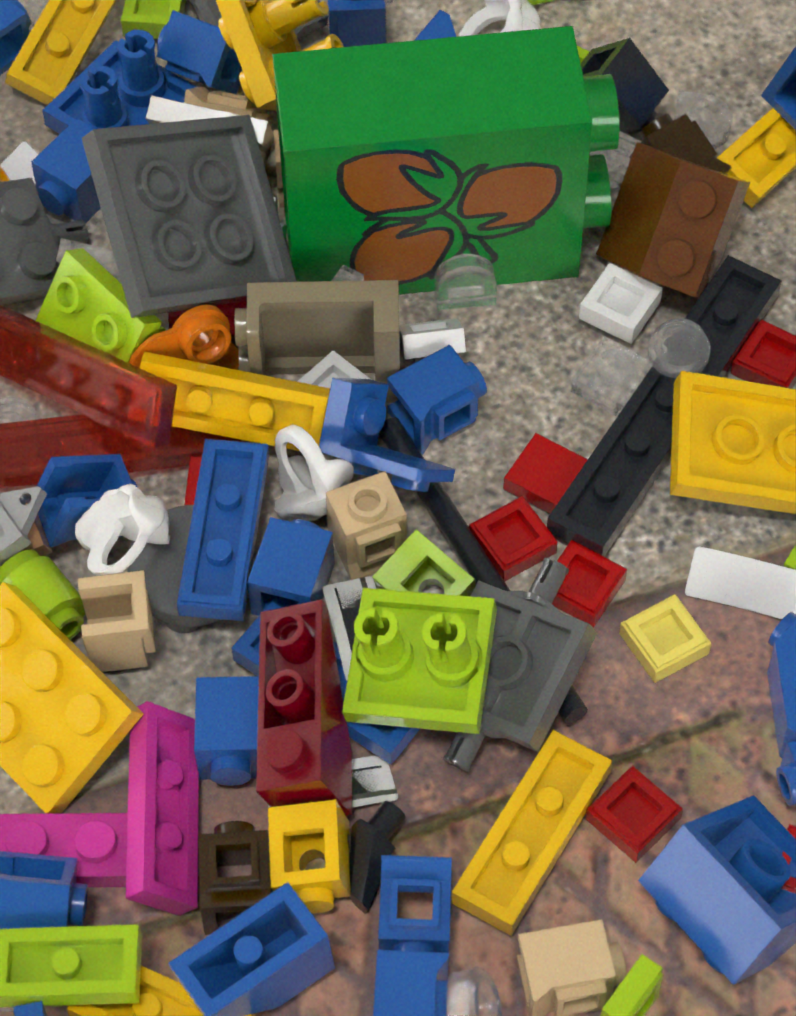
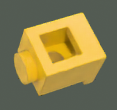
M336 800L268 807L270 881L272 890L275 891L288 882L311 914L332 910L334 908V898L351 896L348 852L350 824ZM315 858L325 859V868L305 870L311 860Z

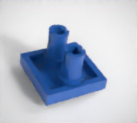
M132 30L125 34L126 41L122 38L119 41L115 40L42 110L45 126L59 134L76 118H79L95 129L149 124L146 120L151 96L184 103L186 89L197 86L156 63L155 41L150 33L144 30Z

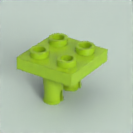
M84 248L65 251L23 349L96 421L103 423L117 420L132 388L133 383H130L126 378V368L132 354L147 338L166 329L160 326L162 321L156 315L131 318L122 284Z
M363 588L359 613L354 623L355 637L342 710L346 722L480 734L497 613L495 599Z

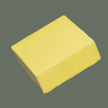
M676 594L620 623V636L654 683L710 653L711 642Z

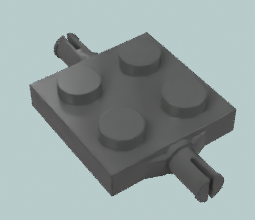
M32 178L0 182V306L45 298L61 263L59 247L77 244L84 245L88 241V229H83L86 223L82 219L58 224L50 222L44 212Z
M544 558L543 564L528 592L522 590L504 591L478 580L471 597L494 598L497 607L480 734L456 733L446 755L443 756V759L457 768L460 767L468 772L485 736L490 738H507L532 750L539 751L597 635L596 630L589 623L561 613L552 604L566 575L570 571L563 564L555 560L552 561L550 558Z

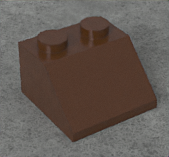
M637 142L611 211L610 225L605 228L596 255L640 277L690 296L700 297L718 270L750 182Z

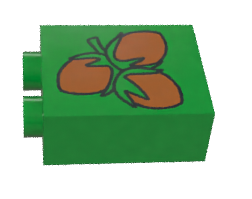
M573 26L272 54L284 213L289 255L297 282L398 280L399 295L579 277L583 229L609 226L611 222V188L606 159L603 154L590 155V152L617 149L620 125L614 79L611 74L583 77Z

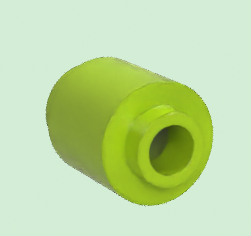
M30 549L13 555L0 567V585L5 582L17 586L70 640L80 632L81 625H84L83 618L85 616L80 593L49 557L40 556L35 550Z

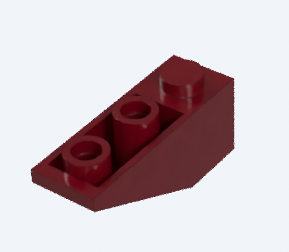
M322 599L260 612L256 792L270 807L336 800L347 816L352 815V751L347 722L342 713L344 703L328 608Z

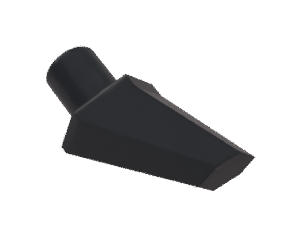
M384 801L368 822L360 818L351 826L349 862L351 896L349 898L364 914L368 912L381 881L382 855H391L396 849L389 839L406 818L404 812L389 801Z

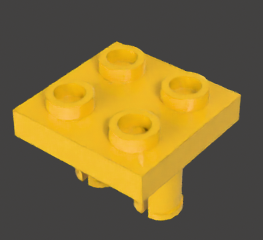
M216 0L222 16L218 22L220 32L227 45L235 50L242 68V72L239 74L241 87L247 98L253 104H256V107L259 109L277 111L272 54L344 47L336 35L330 34L324 40L301 50L294 29L318 17L328 15L329 8L326 1L318 3L317 0Z

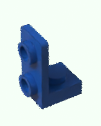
M332 378L319 443L322 453L350 462L356 474L372 476L378 474V470L386 471V473L392 474V485L408 490L426 492L429 489L430 482H453L454 468L377 446L379 432L386 419L385 402L389 384L371 379Z

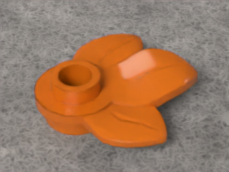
M199 305L187 310L176 320L171 329L156 333L139 345L127 364L126 378L130 383L138 382L144 352L237 370L239 367V350L231 342L229 320L219 308L213 305Z

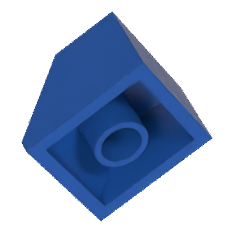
M754 795L683 824L638 880L655 899L658 909L684 930L702 950L707 963L716 971L724 974L733 985L769 967L796 943V894L781 889L790 876L796 878V839ZM783 851L791 858L790 864L782 856Z

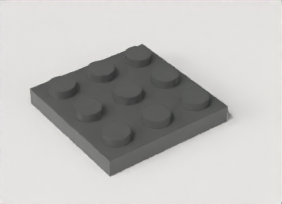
M250 114L93 129L82 137L131 318L189 310L199 305L217 306L247 301V283L297 282Z

